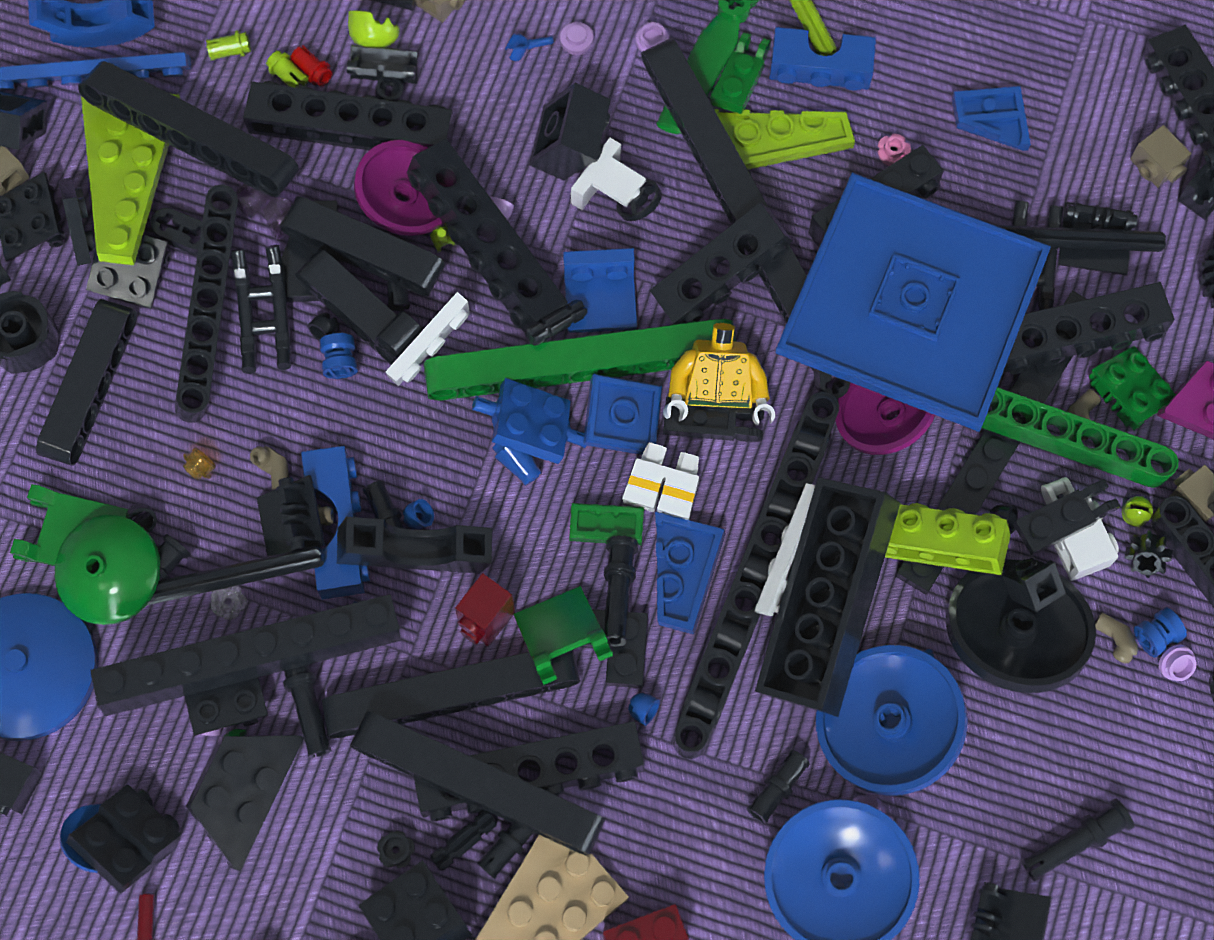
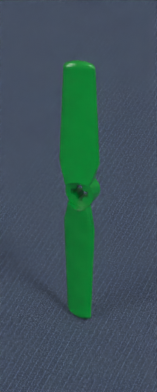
M718 0V15L701 32L687 59L706 96L738 44L740 24L748 19L751 9L760 0ZM735 2L740 4V6H736L734 10L729 8V6H732ZM665 105L657 121V126L665 132L681 134Z

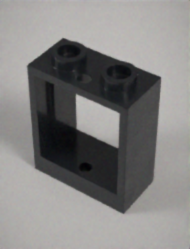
M0 91V146L19 150L46 134L47 100Z

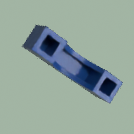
M345 446L301 452L304 477L312 476L315 497L327 502L337 511L338 527L346 517H356L355 513L362 512L359 491H353L351 479L357 478L355 457H348ZM338 527L332 541L322 550L324 565L314 568L317 591L322 600L364 594V582L370 581L369 566L337 564Z

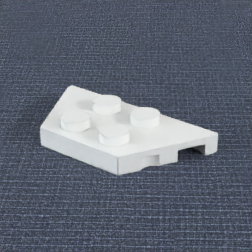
M806 483L791 522L783 530L782 544L776 558L770 562L768 578L755 608L756 613L773 616V612L778 613L816 485Z

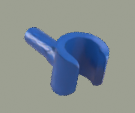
M514 34L508 41L505 49H514L509 58L512 61H520L527 50L553 44V38L548 36L527 39L521 34Z

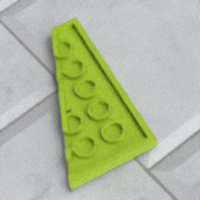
M172 94L173 96L180 99V95ZM81 96L97 256L100 262L134 265L169 144L91 105Z

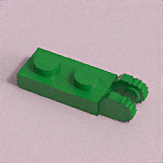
M745 32L742 34L736 51L732 52L710 96L711 105L743 114L764 70V63L770 49L771 40L763 38L754 57L746 54L751 45V34Z

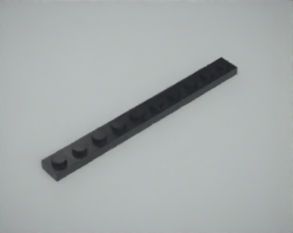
M1072 290L1063 305L1086 300L1087 298ZM1056 331L1062 339H1071L1066 332ZM1073 356L1066 357L1062 362L1052 366H1044L1043 363L1032 365L1030 369L1019 375L1009 392L1045 403ZM1012 413L1016 422L1026 424V419L1023 415ZM985 430L937 509L955 508L962 510L966 514L976 515L1020 444V441ZM904 561L895 577L927 595L944 566Z

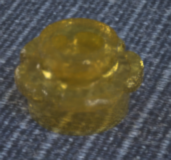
M195 447L189 454H183L186 461L183 468L197 480L201 477L207 479L212 477L210 473L216 468V465L204 452Z

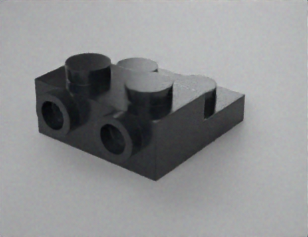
M129 784L103 802L99 807L98 813L70 833L66 842L120 894L174 852L182 835L179 832V824L170 814L162 816L152 807V798L145 790L137 789L135 791Z

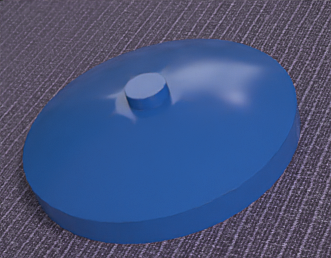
M22 593L0 598V739L28 741L56 732L68 724L82 710L94 689L90 669L98 668V653L93 635L86 623L71 613L64 603L49 596Z
M901 645L878 646L858 653L854 661L839 716L836 717L816 711L817 737L820 747L831 766L839 775L855 787L873 794L886 796L913 793L939 780L958 758L966 739L968 725L964 696L949 670L931 655L921 650Z
M826 800L809 805L794 814L775 835L769 847L764 868L765 891L770 908L781 927L794 940H892L910 919L919 893V866L914 849L906 834L885 813L868 804L853 800Z

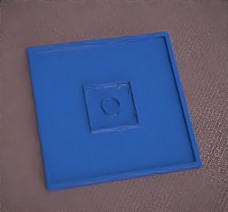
M851 173L776 347L775 354L980 432L1051 246Z

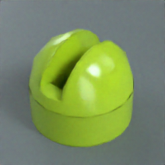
M1143 496L1130 498L1122 507L1124 521L1133 527L1145 525L1153 515L1151 502ZM1131 505L1145 508L1146 511L1135 508L1130 509Z

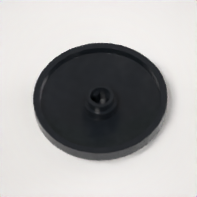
M1006 559L1002 575L969 571L957 583L946 610V629L956 654L970 670L993 685L1021 693L1051 691L1068 684L1081 673L1095 646L1096 626L1087 601L1072 583L1060 575L1066 594L1036 612L1011 600L1003 575L1008 572V569L1013 564L1022 560ZM1041 588L1036 589L1037 594L1044 591Z

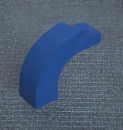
M28 0L29 25L50 32V41L62 45L88 48L119 45L139 38L155 27L153 0H104L87 4L73 3L66 0Z

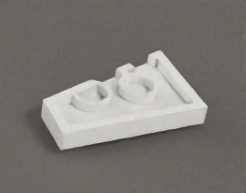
M457 292L388 368L386 374L395 384L399 386L403 381L409 383L421 370L420 364L429 355L431 357L434 356L445 343L444 339L464 323L470 314L468 301Z

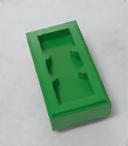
M572 503L569 541L606 543L610 537L620 535L631 537L638 542V545L642 546L644 507Z

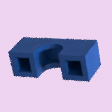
M775 27L769 79L778 80L784 84L799 82L809 83L816 87L838 86L845 87L851 91L869 90L874 70L876 37L842 34L839 50L833 55L821 56L813 52L808 44L809 30Z

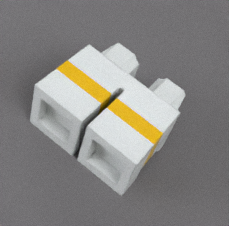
M649 442L641 459L636 458L622 498L623 504L633 507H644V510L654 513L662 484L665 481L657 512L690 520L699 485V476H697L699 457L681 452L676 469L663 466L667 448Z

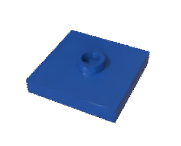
M593 374L590 379L583 445L642 455L649 442L656 444L662 386Z

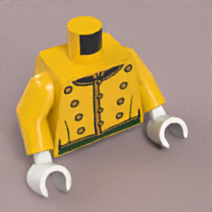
M727 323L714 324L712 340H696L693 348L685 351L673 366L668 393L671 402L663 409V415L666 419L670 418L672 406H676L680 410V422L688 414L687 405L752 408L753 402L757 406L752 414L753 422L759 425L757 413L760 410L767 411L770 416V424L773 422L775 411L772 406L767 404L770 397L766 374L756 355L747 351L745 343L733 341L735 329L733 325Z

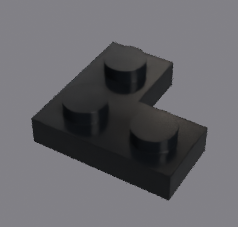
M72 177L60 179L58 182L77 266L90 264L89 252L95 251L96 248L92 231H84L82 219L89 218L82 187L74 188Z
M592 609L600 627L604 631L605 610ZM628 612L626 644L618 647L609 646L613 656L607 658L605 686L642 688L648 613ZM591 643L580 646V648H593Z

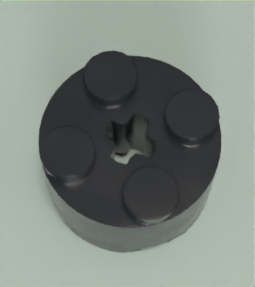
M17 291L1 293L0 367L13 374L30 372L40 368L49 360H52L58 352L59 334L55 322L43 304L35 297L24 295L22 292Z

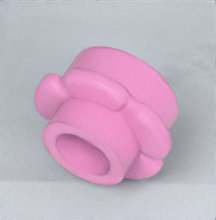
M892 134L890 137L884 136L878 142V156L887 166L894 164L911 153V146L905 142V138L902 135ZM891 147H896L897 151H892Z

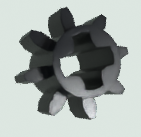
M1148 530L1146 534L1140 537L1133 535L1131 546L1126 547L1125 559L1133 560L1130 571H1137L1145 575L1146 578H1149L1150 575L1158 571L1164 574L1166 562L1172 561L1173 550L1165 548L1167 537L1160 538L1158 535L1152 534L1151 530Z

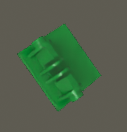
M1135 346L1091 370L1092 373L1088 376L1092 381L1090 385L1095 388L1102 398L1107 396L1104 399L1106 404L1114 398L1117 402L1110 409L1114 412L1122 407L1116 415L1126 428L1131 427L1133 431L1140 428L1145 423V420L1157 414L1159 409L1167 405L1176 395L1169 384L1161 378L1150 365L1147 358Z

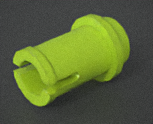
M235 30L233 35L206 39V46L211 61L238 54L241 57H245V53L251 52L247 32L240 33L239 30Z
M276 51L268 58L266 62L268 72L271 75H277L288 87H297L299 83L302 86L307 85L309 81L308 76L290 61L288 53Z

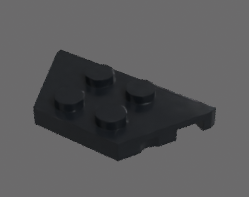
M300 735L219 737L186 804V808L195 820L199 821L203 826L205 834L211 842L217 845L227 859V864L230 868L241 871L304 737Z

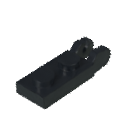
M666 397L665 406L671 402L670 397ZM687 405L688 414L679 422L680 410L676 406H672L670 418L666 419L664 417L663 435L729 441L736 439L743 442H759L763 440V431L761 429L735 426L736 418L742 421H753L752 414L756 407L733 408ZM760 410L757 413L759 421L764 419V410Z
M1105 479L1089 485L1082 491L1078 489L1015 520L1013 526L1031 556L1093 526L1097 520L1116 511L1121 506L1117 499L1106 501L1093 511L1088 506L1086 500L1102 494L1109 487Z

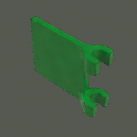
M31 484L27 499L31 500V505L48 508L37 544L14 539L10 554H13V558L16 560L55 566L57 554L62 543L79 524L101 515H118L126 518L128 509L58 493L48 488ZM98 561L93 564L92 570L94 573L99 570L100 564Z
M581 586L513 614L543 685L557 680L550 659L587 643L592 644L599 661L613 656L605 633L600 627Z

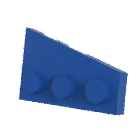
M655 512L657 528V621L660 626L694 635L726 533L722 528Z

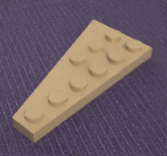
M539 835L476 940H582L624 904L629 896L592 854L590 856L582 855Z

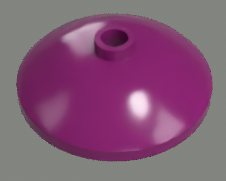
M393 140L373 147L363 156L354 176V192L362 211L376 225L392 233L413 236L429 233L443 224L440 218L435 217L431 213L428 202L421 192L412 187L406 173L412 157L429 147L404 140ZM438 182L442 186L449 187L444 182ZM402 196L406 199V201H400L396 197Z
M850 382L847 393L837 399L839 412L835 422L839 433L852 448L870 455H885L900 451L916 442L930 427L935 415Z

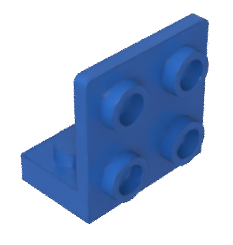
M634 248L563 252L566 300L568 304L574 300H581L588 311L584 319L577 323H571L567 331L569 333L635 330L637 328L634 284Z

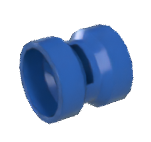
M333 333L325 335L319 340L320 351L325 357V360L322 362L323 376L331 379H343L351 377L358 372L357 360L353 357V352L356 349L354 336L347 333Z
M1164 607L1156 612L1153 620L1142 621L1134 627V634L1140 646L1148 655L1155 658L1164 653L1169 644H1178L1187 637V631L1183 622L1168 607Z

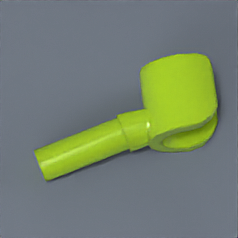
M446 226L439 227L430 234V238L438 253L447 244L456 245L451 240Z

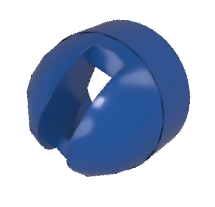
M423 499L413 501L403 509V522L412 530L424 529L432 525L434 521L433 509Z
M644 692L632 696L628 706L629 714L634 720L646 726L655 717L660 706V700Z

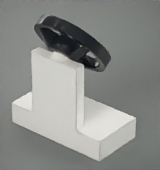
M610 137L604 144L599 159L595 163L588 165L572 186L571 204L583 210L596 191L600 190L617 201L616 209L622 219L637 221L645 218L657 208L662 198V192L654 181L646 180L645 177L619 162L621 159V144ZM656 191L652 202L639 212L640 207L647 202L648 196ZM629 204L632 214L623 213V205L627 207Z

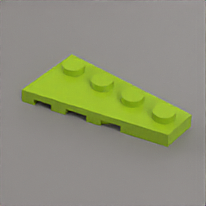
M714 109L747 170L854 148L855 140L846 112L802 111L801 114H784V111L770 110V113H750V110H744L743 114H739L736 112H719V109Z

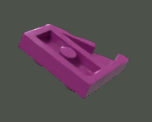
M1205 361L1199 364L1190 374L1189 380L1181 384L1174 392L1176 395L1169 403L1159 409L1157 416L1214 440V363Z

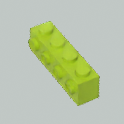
M920 503L900 504L885 558L1002 575L1011 535L1007 519H1002L995 514L984 513L980 516L966 514L962 510L955 508L938 510L931 509Z

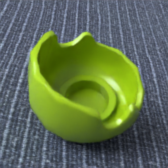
M348 12L349 35L358 46L387 48L399 36V25H393L389 18H386L384 23L381 24L378 20H374L371 12Z

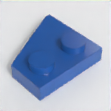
M1021 86L953 92L952 104L956 128L1022 151L1029 150L1031 142Z

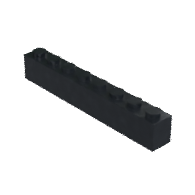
M391 594L90 669L97 706L104 716H109L401 641L400 628Z

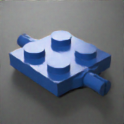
M507 378L500 385L499 397L496 402L479 396L474 398L472 410L490 415L494 427L493 443L559 464L564 457L566 441L583 448L587 446L583 445L584 432L572 429L570 426L569 412L571 400Z

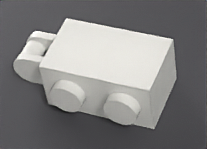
M1067 477L1041 486L1042 496L1047 505L1058 500L1057 495L1063 494V496H1066L1075 491ZM1091 498L1086 500L1091 511L1099 507L1095 500L1092 501ZM1103 518L1097 520L1093 526L1054 545L1070 581L1108 568L1119 557L1117 554L1119 551L1117 541L1111 533H1107L1102 523Z

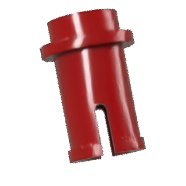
M302 45V48L300 46L292 52L290 61L308 76L311 84L323 86L329 82L333 72L328 62L320 61L304 45Z

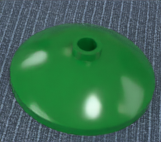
M101 515L84 521L70 532L57 554L54 576L58 594L66 608L76 617L86 622L99 625H113L131 619L149 603L159 582L160 557L153 538L137 522L118 515ZM96 561H98L100 567L99 570L96 573H94L92 567L93 564Z

